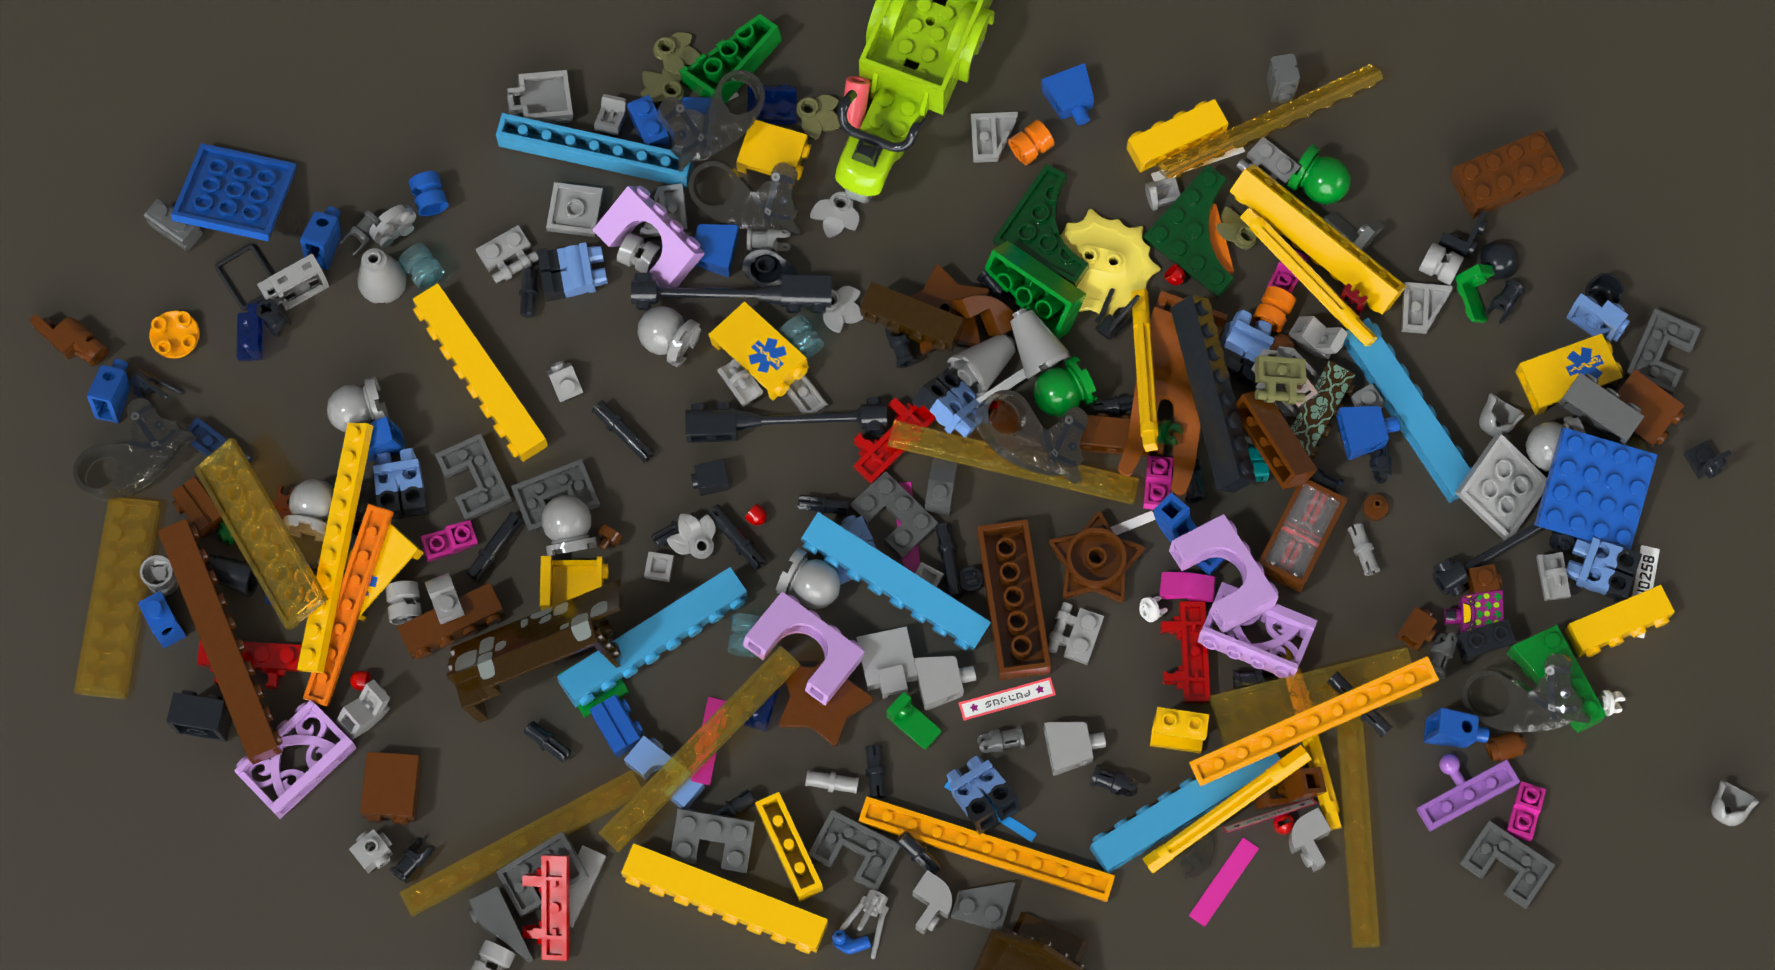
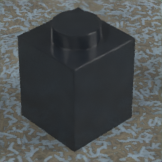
M724 459L694 465L695 474H691L693 488H699L700 496L730 490Z

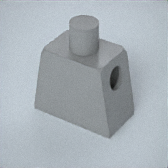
M955 656L914 658L924 711L962 697L964 693L962 683L976 681L974 667L958 668Z
M1086 722L1044 723L1043 729L1053 776L1091 763L1093 761L1092 750L1106 747L1104 733L1089 734Z

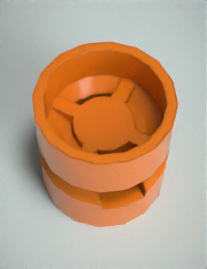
M1035 120L1025 127V133L1019 132L1008 140L1012 152L1024 165L1034 161L1038 156V152L1045 153L1055 144L1052 135L1039 120Z
M1269 286L1261 299L1263 304L1258 305L1252 319L1255 323L1262 320L1272 324L1271 332L1279 333L1287 321L1285 316L1291 313L1296 299L1291 293L1282 288Z

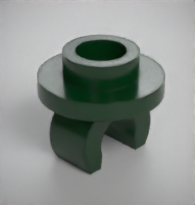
M1165 419L1158 424L1157 440L1163 445L1167 443L1177 445L1178 441L1172 434H1183L1184 431L1179 424H1173L1171 420Z
M223 521L219 523V529L216 531L220 542L231 546L234 544L233 539L242 536L241 531L244 528L240 521H235L230 525Z

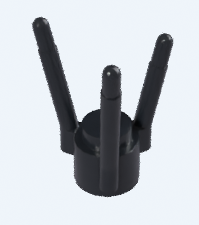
M1111 288L1100 314L1094 320L1098 324L1095 330L1108 340L1116 337L1133 320L1131 314L1122 323L1120 322L1139 300V295H1136L1116 318L1111 314L1105 317L1115 291Z
M144 369L137 370L130 379V385L135 388L133 393L140 398L145 406L149 405L150 402L144 393L148 395L154 391L163 398H168V394L158 388L157 384L180 395L183 394V390L158 378L153 373H147ZM152 408L149 410V412L153 414L156 412V410ZM159 415L154 418L156 421L163 422Z

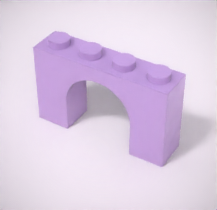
M627 186L594 227L593 231L608 247L621 246L625 237L640 223L646 221L652 224L662 238V253L649 273L654 274V280H657L661 287H678L705 252L700 248L701 245L695 238L688 236L683 231L684 227L678 221L671 219L666 214L667 210L665 207L655 203L650 198L651 194L647 189L642 186Z
M1224 514L1172 540L1169 552L1181 571L1209 558L1226 559L1233 563L1240 571L1243 581L1242 586L1237 591L1214 602L1209 612L1223 634L1275 607L1278 600L1277 588L1272 582L1269 583L1264 575L1262 565L1259 562H1255L1251 556L1248 544L1245 541H1241L1235 524L1231 520L1228 521Z
M781 592L747 633L743 646L764 660L777 643L787 635L802 633L813 637L821 645L825 660L808 680L805 691L826 706L862 661L865 651L862 650V647L856 641L848 640L844 637L837 627L822 621L815 611L807 610L800 605L797 598Z

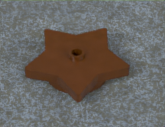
M937 264L924 289L909 297L956 315L951 300L966 296H988L989 289L958 285ZM976 315L970 318H963L964 328L957 344L974 346L980 343ZM926 341L919 342L922 355L935 349L931 343Z
M1100 511L1095 513L1078 534L1050 539L1048 544L1065 568L1063 599L1095 592L1119 603L1124 602L1125 572L1145 550L1144 546L1119 538L1114 534ZM1096 558L1100 563L1096 564L1091 562V560Z
M824 661L815 667L783 665L782 672L790 698L779 721V727L810 728L833 747H837L847 718L872 704L873 698L847 678L825 706L805 691L808 680Z

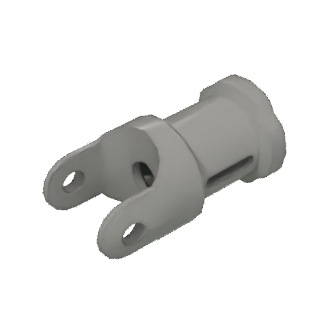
M748 228L747 250L770 247L776 251H788L791 248L788 243H778L775 239L789 237L791 233L785 229L752 231V229Z

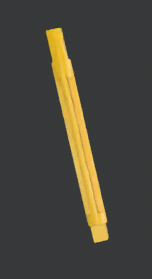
M1250 208L1240 216L1250 227V230L1364 346H1371L1378 337L1359 319V316L1262 217Z
M1140 289L1131 292V300L1136 295L1140 296L1139 300L1132 307L1140 432L1145 452L1158 450V423L1148 291Z
M1283 646L1286 651V657L1280 654L1281 658L1291 661L1293 659L1292 652ZM1298 668L1293 681L1285 679L1294 715L1311 708L1301 669ZM1318 734L1302 741V744L1312 759L1308 762L1309 768L1321 767L1327 792L1317 796L1322 815L1326 817L1330 829L1335 830L1342 828L1338 815L1340 809Z
M1302 745L1298 746L1193 824L1142 858L1152 873L1156 872L1183 850L1268 789L1277 785L1312 760Z

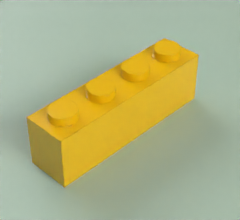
M1215 99L1209 102L1202 101L1188 112H1178L1173 116V119L1166 122L1159 121L1147 131L1135 132L1129 137L1126 149L1141 173L1225 134L1229 123Z
M1659 585L1569 623L1565 632L1578 657L1585 654L1587 657H1591L1601 652V647L1609 644L1610 648L1623 643V638L1629 635L1635 638L1646 633V628L1655 625L1656 628L1666 625L1670 622L1669 618L1675 611L1662 586Z
M777 792L755 802L759 816L799 902L822 892L823 885L780 793Z

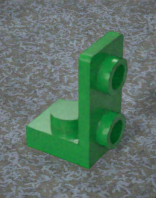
M1477 264L1455 276L1457 291L1462 296L1465 304V313L1472 322L1484 323L1488 321L1476 287L1485 284L1489 277L1495 275L1491 265Z
M905 692L886 710L887 718L924 750L941 734V729L911 704V697Z

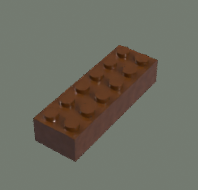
M1028 519L977 526L976 536L999 681L1050 674L1051 663Z

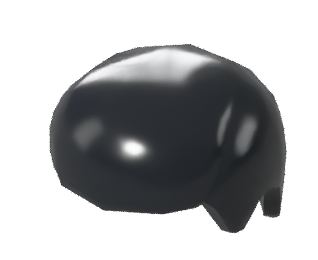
M1494 240L1486 244L1480 253V263L1492 266L1495 275L1491 276L1493 279H1507L1514 275L1518 268L1517 250L1507 241Z
M1600 273L1587 284L1584 295L1594 298L1600 307H1603L1607 300L1620 305L1624 287L1618 277L1610 273Z

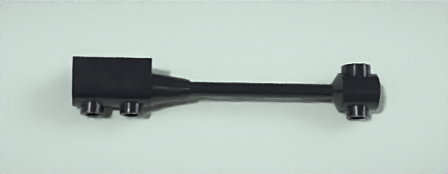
M644 272L635 273L634 279L631 280V304H636L637 310L651 309V304L656 305L661 297L756 299L757 301L786 307L787 313H801V307L811 308V313L824 314L826 313V308H831L832 276L782 275L781 285L758 287L756 289L661 287L659 282L654 280V274Z
M879 397L867 398L866 404H861L857 412L761 415L760 413L736 410V408H731V404L728 402L717 403L716 409H706L705 404L694 403L691 405V410L685 411L687 443L737 441V431L773 424L858 422L860 427L865 429V434L869 436L882 435L885 433V428H887L886 403H881V398Z
M1534 522L1465 564H1461L1456 560L1453 561L1451 557L1433 567L1435 570L1433 579L1437 587L1443 594L1451 593L1453 597L1466 590L1464 584L1469 582V568L1482 566L1544 528L1535 526Z

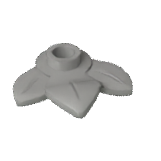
M837 192L830 199L818 201L810 213V218L823 221L824 232L829 238L839 235L844 227L855 231L859 224V214L853 208V199L848 198L845 192ZM844 202L846 205L843 208H839L837 203Z
M843 286L836 291L832 290L831 300L835 303L831 305V308H826V313L823 314V321L830 330L840 333L844 323L852 324L863 320L859 306L855 303L860 296V291L851 286Z
M680 514L678 518L679 534L667 538L669 546L680 555L691 554L697 559L709 557L714 549L712 538L716 531L713 519L709 515H705L698 521L692 515ZM702 541L705 543L706 548L704 551L698 550V542Z

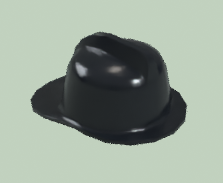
M770 247L753 249V251L745 256L742 263V270L745 276L760 287L781 285L782 275H798L795 267L781 257L775 249Z

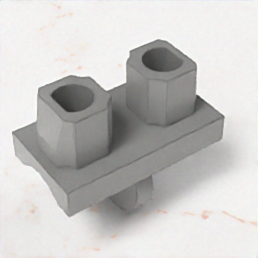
M734 359L717 370L742 407L763 394V390L752 375Z
M1563 552L1537 555L1536 559L1544 601L1570 598L1571 594Z

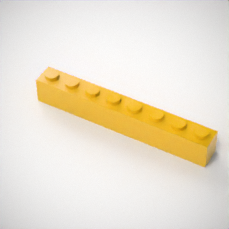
M1253 164L1245 168L1231 188L1230 192L1235 195V199L1239 203L1253 209L1260 217L1272 225V228L1278 234L1288 238L1296 249L1308 254L1313 263L1329 271L1333 279L1341 281L1345 285L1348 283L1352 285L1351 291L1359 290V297L1367 296L1368 306L1373 311L1380 314L1385 313L1393 306L1407 287L1257 165Z
M437 283L413 298L415 304L413 311L420 322L426 321L429 326L426 328L428 334L433 341L439 340L442 345L439 347L446 360L452 359L455 364L453 369L459 379H466L469 384L466 386L468 392L473 399L479 398L482 403L479 407L486 418L492 417L496 424L493 427L500 438L505 436L509 444L506 446L514 458L519 456L521 461L525 462L548 447L546 438L440 285Z
M634 843L621 872L623 877L626 878L625 882L632 886L640 887L641 884L650 887L649 891L655 895L664 897L665 894L673 896V901L678 904L688 906L691 903L698 906V911L706 915L719 914L723 916L722 920L729 924L737 925V922L747 925L746 929L752 933L761 935L762 932L772 935L770 939L781 944H785L788 941L796 945L795 949L806 954H810V951L817 953L828 926V919Z

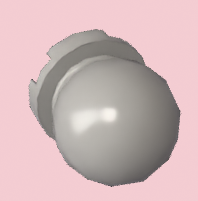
M660 306L651 308L644 313L638 322L637 335L641 345L650 353L659 356L667 355V362L675 367H679L687 359L683 355L688 347H695L701 333V328L699 327L700 323L693 319L685 323L683 317L673 308Z
M376 377L365 379L363 387L355 384L344 385L333 392L328 399L327 416L336 429L346 433L347 423H370L386 416L389 418L385 402L380 403L378 391L381 389Z
M1575 415L1564 417L1563 425L1557 422H1545L1534 427L1527 438L1525 446L1527 456L1535 467L1544 471L1550 470L1562 427L1585 433L1579 417L1575 418Z
M314 478L305 480L295 486L289 498V510L292 515L284 517L283 530L298 538H302L303 534L315 536V542H323L334 488L327 481Z
M561 495L553 498L545 506L542 513V527L545 535L552 540V545L546 546L547 556L555 555L554 550L557 551V554L588 549V543L590 548L597 547L596 537L589 538L588 535L591 528V513L588 506L581 499L572 495Z
M797 548L789 559L793 564L788 573L782 572L776 591L778 594L784 592L786 595L792 593L803 607L814 610L826 608L838 597L841 579L836 569L829 563L818 559L808 561V552Z

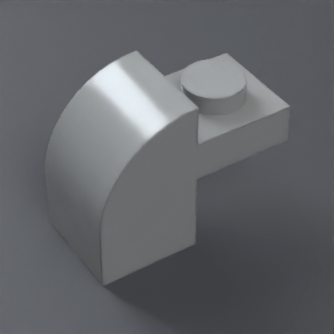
M1299 316L1288 334L1298 347L1315 357L1326 360L1329 359L1331 354H1336L1343 347L1344 340L1348 335L1342 327H1325L1314 316Z
M449 572L425 581L440 624L465 615Z
M372 680L365 685L358 699L343 707L336 722L353 740L368 731L384 717L390 709L387 706L390 697L375 680Z
M1319 807L1301 816L1296 821L1289 835L1291 853L1302 850L1301 858L1307 868L1311 866L1313 872L1323 868L1326 863L1315 842L1328 836L1331 831Z
M927 870L913 890V897L928 906L915 927L923 935H925L927 930L931 932L934 930L940 920L937 917L938 914L948 919L952 908V895L949 887L942 879Z

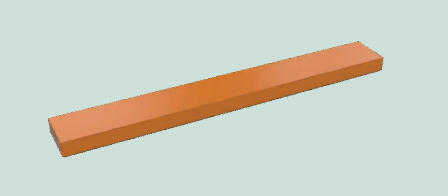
M371 504L367 505L342 580L324 673L311 672L303 696L305 700H312L314 703L327 707L330 705L394 514L391 510Z

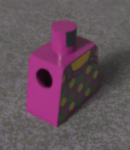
M1503 590L1462 596L1458 602V609L1444 610V623L1459 624V633L1504 620Z

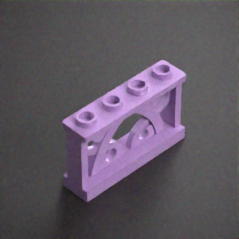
M1222 582L1214 602L1237 591L1239 588ZM1275 604V607L1241 624L1246 626L1255 623L1257 620L1265 623L1268 634L1273 638V640L1264 643L1251 644L1244 635L1240 625L1227 631V635L1213 630L1212 626L1216 623L1211 615L1208 614L1201 629L1198 643L1208 649H1215L1227 654L1232 659H1239L1251 664L1254 668L1266 670L1281 679H1288L1290 681L1294 680L1318 621ZM1273 627H1276V628L1281 629V630H1277V632H1276V631L1273 629ZM1295 636L1303 638L1299 650L1290 642ZM1283 646L1292 652L1293 659L1291 661L1277 656V654H1282L1286 657V651Z
M312 700L308 703H302L295 710V715L291 719L282 721L276 727L283 740V743L280 744L282 752L284 747L310 745L306 753V762L309 767L306 773L296 769L280 772L282 753L271 757V760L266 759L254 765L245 756L237 763V768L234 770L279 819L289 812L356 749L354 743ZM309 718H317L320 721L321 728L317 736H312L314 734L313 724L310 729H303V723ZM327 727L340 739L336 745L323 739ZM295 731H296L297 734H298V735H291V734H292L293 732H295ZM316 747H318L316 754H322V758L319 761L312 759V754ZM259 764H263L265 770L259 774L262 776L271 774V778L264 782L255 781L252 777L253 769ZM296 776V782L293 785L288 784V778L282 782L284 777ZM273 784L279 798L272 802L261 788Z

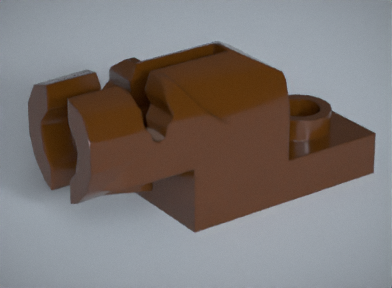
M37 314L29 320L34 329L68 360L76 355L91 366H95L105 359L109 353L107 346L99 339H95L93 333L74 318L66 317L57 326L47 317L42 320Z

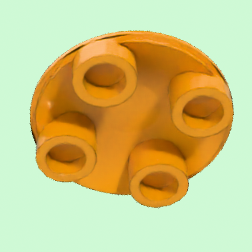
M177 310L168 311L155 317L151 322L149 333L150 342L154 350L161 356L171 359L181 358L191 353L198 344L200 336L199 327L195 319L188 312Z

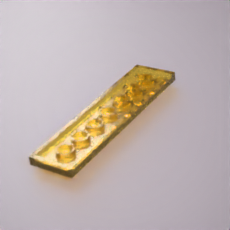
M230 438L194 470L285 629L292 630L326 602L328 597L235 439Z
M109 497L74 687L75 694L127 699L142 615L138 602L145 598L147 587L141 579L140 567L144 560L152 556L161 507L159 501Z
M1408 648L1210 696L1209 700L1223 747L1339 696L1326 683L1337 671L1354 688H1357L1411 664L1412 661ZM1419 689L1379 708L1419 699L1422 697L1421 690Z

